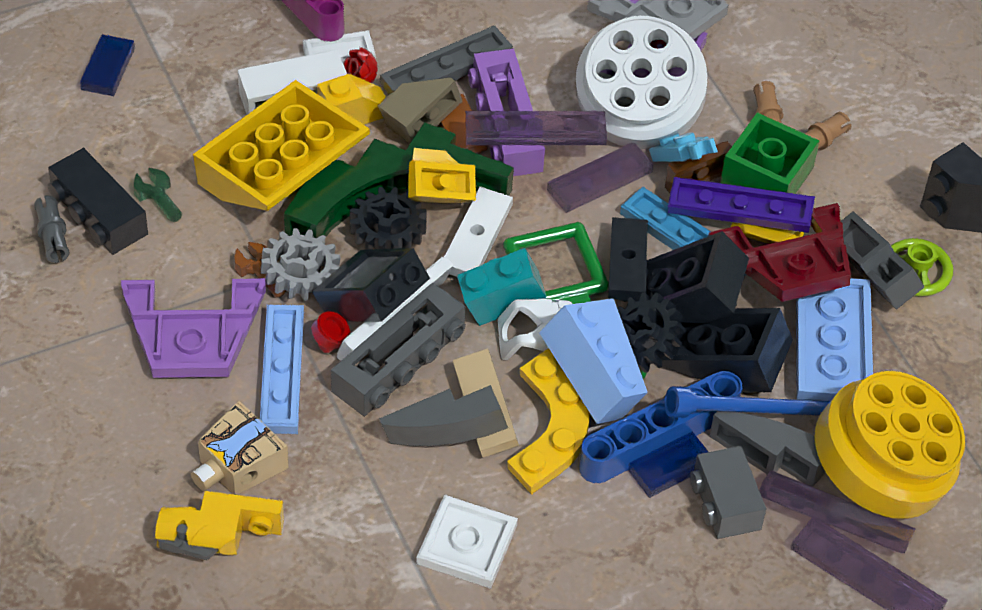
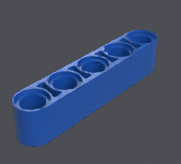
M721 371L688 386V388L694 391L696 395L741 397L742 382L734 373ZM664 398L586 437L582 443L579 472L586 481L591 483L606 482L711 429L713 416L717 411L696 410L694 414H689L686 418L669 417L665 410Z

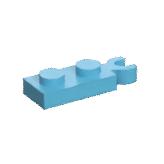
M694 132L683 135L675 133L659 139L660 145L649 148L653 162L684 161L689 158L696 160L702 158V155L718 152L714 138L695 137Z

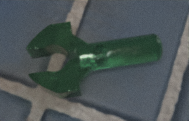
M148 168L149 178L155 186L145 184L137 173L134 179L136 198L140 202L149 198L153 199L170 221H179L182 217V212L165 192L166 189L171 188L170 178L165 171Z

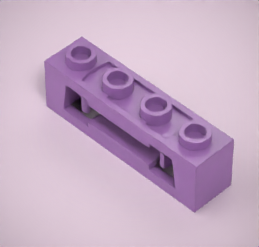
M514 49L474 54L473 68L468 69V78L471 89L476 88L477 90L475 95L477 111L479 114L483 113L485 117L483 118L484 135L486 139L491 138L492 141L490 145L491 159L514 167L513 176L543 172L545 147ZM506 86L509 89L508 105L515 125L514 129H510V138H507V120L500 97L506 96Z

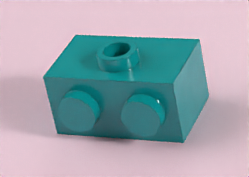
M526 248L500 258L492 259L481 266L457 275L464 302L479 326L498 319L506 308L517 299H547L539 270Z

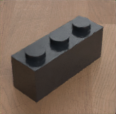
M84 147L48 167L50 177L48 189L51 195L56 198L57 202L62 201L68 207L76 223H83L89 229V233L97 245L101 246L103 244L114 255L148 235L146 211Z

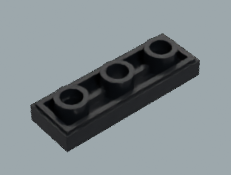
M612 217L608 299L628 302V298L632 297L635 301H639L641 293H646L648 220Z

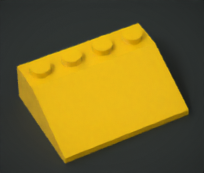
M294 80L193 153L197 183L221 201L268 211L370 134V129L297 80Z

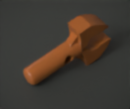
M248 242L249 253L256 261L245 258L238 248L236 249L235 271L241 278L248 274H255L259 279L266 277V274H261L260 271L262 250L267 248L265 245ZM276 283L266 285L274 297H282L286 290H283L279 294L275 293Z

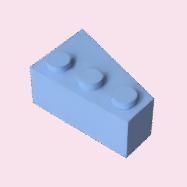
M614 299L564 305L539 332L597 424L622 419L648 393Z

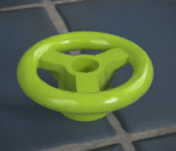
M909 238L891 245L896 254L907 250V253L900 255V257L914 269L924 285V288L914 296L937 294L944 290L951 282L953 277L952 261L948 254L935 243L924 239ZM939 260L943 269L942 276L938 281L931 284L927 274L934 262Z

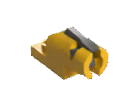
M205 491L200 510H197L195 507L170 508L162 506L155 529V539H158L156 546L163 550L185 554L202 560H209L214 554L236 555L243 530L251 531L256 535H282L284 525L283 501Z

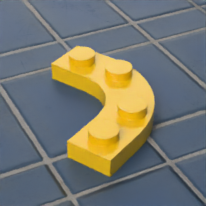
M549 348L520 367V376L548 407L551 414L547 430L535 442L507 461L508 470L531 495L560 475L577 459L581 453L582 443L587 437L590 412Z

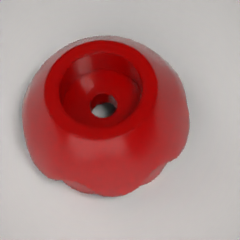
M363 47L351 49L349 51L350 56L343 63L346 73L373 83L378 71L376 58Z

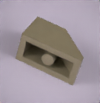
M452 78L403 83L393 93H390L378 107L387 127L411 143L424 122L437 126L463 100L456 82Z

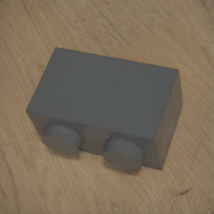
M742 446L698 454L695 469L690 472L691 486L695 494L700 493L703 501L702 512L707 526L712 525L717 539L762 530L766 506Z

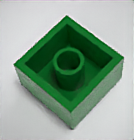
M757 112L726 154L720 183L796 194L814 168L820 140Z

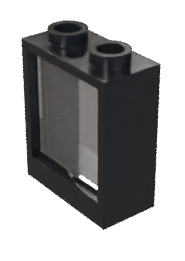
M414 248L366 249L358 251L317 286L312 293L323 312H336L347 322H382L424 285L430 277Z

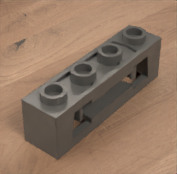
M432 282L331 369V392L364 417L374 408H380L386 403L390 394L400 385L408 384L421 366L434 361L446 344L450 341H456L463 334L466 327V306ZM427 303V305L422 310H420L415 316L413 315L416 311H418L422 306H424ZM419 328L418 332L414 335L413 332ZM369 353V355H368L360 364H358L357 366H354V365L357 364L365 355H367V354ZM385 363V366L379 371V368Z

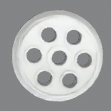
M632 16L621 19L606 26L594 35L580 56L576 71L579 106L587 122L603 138L624 147L635 149L652 148L660 145L659 139L675 133H679V135L685 134L698 119L707 93V67L705 59L696 42L684 30L673 23L651 16ZM657 39L667 43L661 49H655L649 44ZM619 41H628L632 46L629 49L620 50L615 47V44ZM673 67H680L685 73L682 76L674 77L667 71ZM638 68H645L650 71V74L647 77L639 78L633 72ZM604 69H610L616 73L610 79H603L598 76V73ZM656 96H664L669 102L663 106H657L651 100ZM621 97H629L634 101L628 107H621L616 103Z

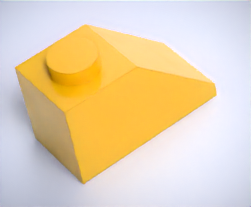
M351 74L317 84L318 95L363 125L383 118L378 106L384 101L386 96L379 86Z

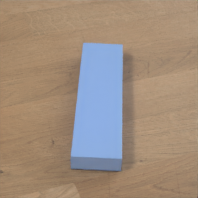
M267 305L260 420L274 434H298L304 305Z

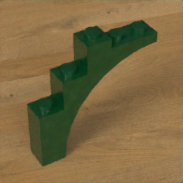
M424 122L406 150L374 138L356 167L342 160H335L304 183L284 212L285 233L288 236H292L293 229L297 228L300 235H305L308 230H312L313 238L317 239L321 235L327 237L336 226L350 216V209H355L356 199L365 201V192L369 191L373 195H377L379 187H383L386 193H391L393 187L398 188V194L407 192L409 162L413 160L414 148L447 151L458 163L475 165L476 192L479 187L509 196L513 187L514 167L477 154L469 149L458 147L455 145V133Z

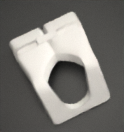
M517 299L513 301L498 317L501 359L509 360L522 346L541 351L548 349L539 332L564 305L572 303L557 299L555 302L551 299ZM518 311L528 315L536 323L537 327L533 332L517 335L510 340L507 339L508 326Z

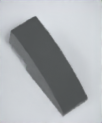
M854 211L841 220L844 230V245H846L849 262L865 279L870 280V284L896 310L924 288L914 269L894 252L888 241Z
M491 385L456 400L449 388L379 418L390 444L407 446H438L461 443L508 429L502 409Z
M717 411L714 414L709 437L726 448L742 446L747 461L768 476L773 477L781 468L810 488H813L826 473L817 454L814 435L766 417L740 412Z

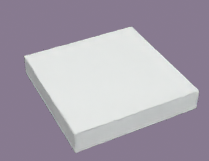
M444 495L417 555V564L491 589L516 530L518 518Z

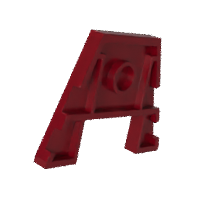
M838 203L813 209L810 226L815 234L753 248L739 225L708 232V236L723 231L749 257L745 274L781 302L850 286L851 273L846 245H844L843 224L840 221V206Z

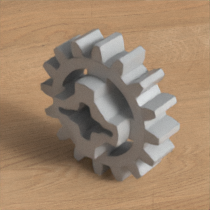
M295 228L293 229L292 236H288L283 231L279 232V240L270 238L268 240V248H263L260 271L261 274H266V285L276 283L275 293L279 294L286 290L288 291V299H293L297 293L301 294L303 300H308L309 293H312L317 286L340 268V255L335 254L336 246L334 244L325 245L326 236L324 235L319 236L317 239L313 238L312 230H308L305 235H300L299 230Z

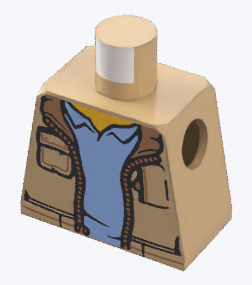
M239 401L201 437L198 446L202 465L191 472V477L196 486L204 492L220 481L232 494H240L289 468L288 446Z

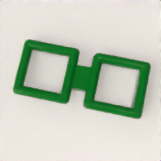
M581 222L509 237L503 242L506 255L523 248L574 237L592 280L545 291L547 299H551L554 302L557 299L567 300L572 304L591 302L590 295L605 292L609 288V282L588 233ZM639 368V370H640V372H641V375H642V378L644 379V378L646 377L647 373H644V372Z

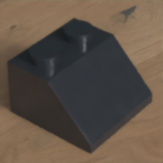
M964 142L933 160L920 204L925 213L944 229L982 233V158Z

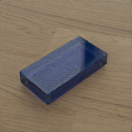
M102 34L81 78V90L114 97L135 50L134 40Z
M692 431L630 462L628 471L647 496L651 498L690 478V472L695 469L697 455L708 453L709 451Z

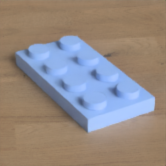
M850 278V286L796 299V399L831 401L839 390L847 384L865 379L873 374L871 284L868 279Z

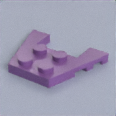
M265 278L232 279L231 309L155 310V280H121L122 295L153 378L229 377L265 295Z

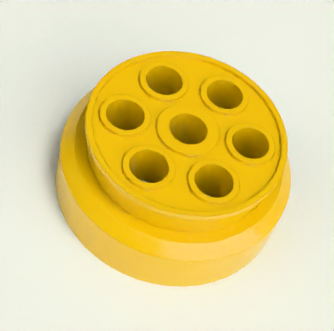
M882 371L874 373L865 379L851 382L839 390L818 417L815 427V446L825 472L836 487L849 499L875 514L890 518L906 519L918 517L930 511L954 486L960 472V460L965 450V434L955 409L933 386L907 373Z

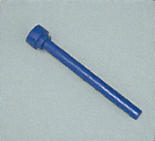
M671 386L665 395V410L669 417L682 418L688 417L689 414H694L696 410L820 416L830 401L696 395L688 387Z

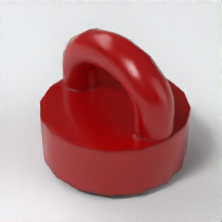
M323 312L313 322L311 327L312 335L318 343L320 350L327 354L340 348L343 340L350 335V327L347 321L336 312Z

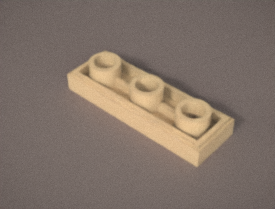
M487 348L453 360L463 396L491 385L508 425V429L477 439L482 457L484 458L519 446L489 349Z

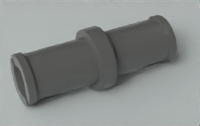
M46 195L44 196L45 208L43 207L41 197L34 203L39 220L37 232L44 242L47 260L58 263V250H60L63 261L70 254L64 236L67 229L65 221L60 218L56 198Z

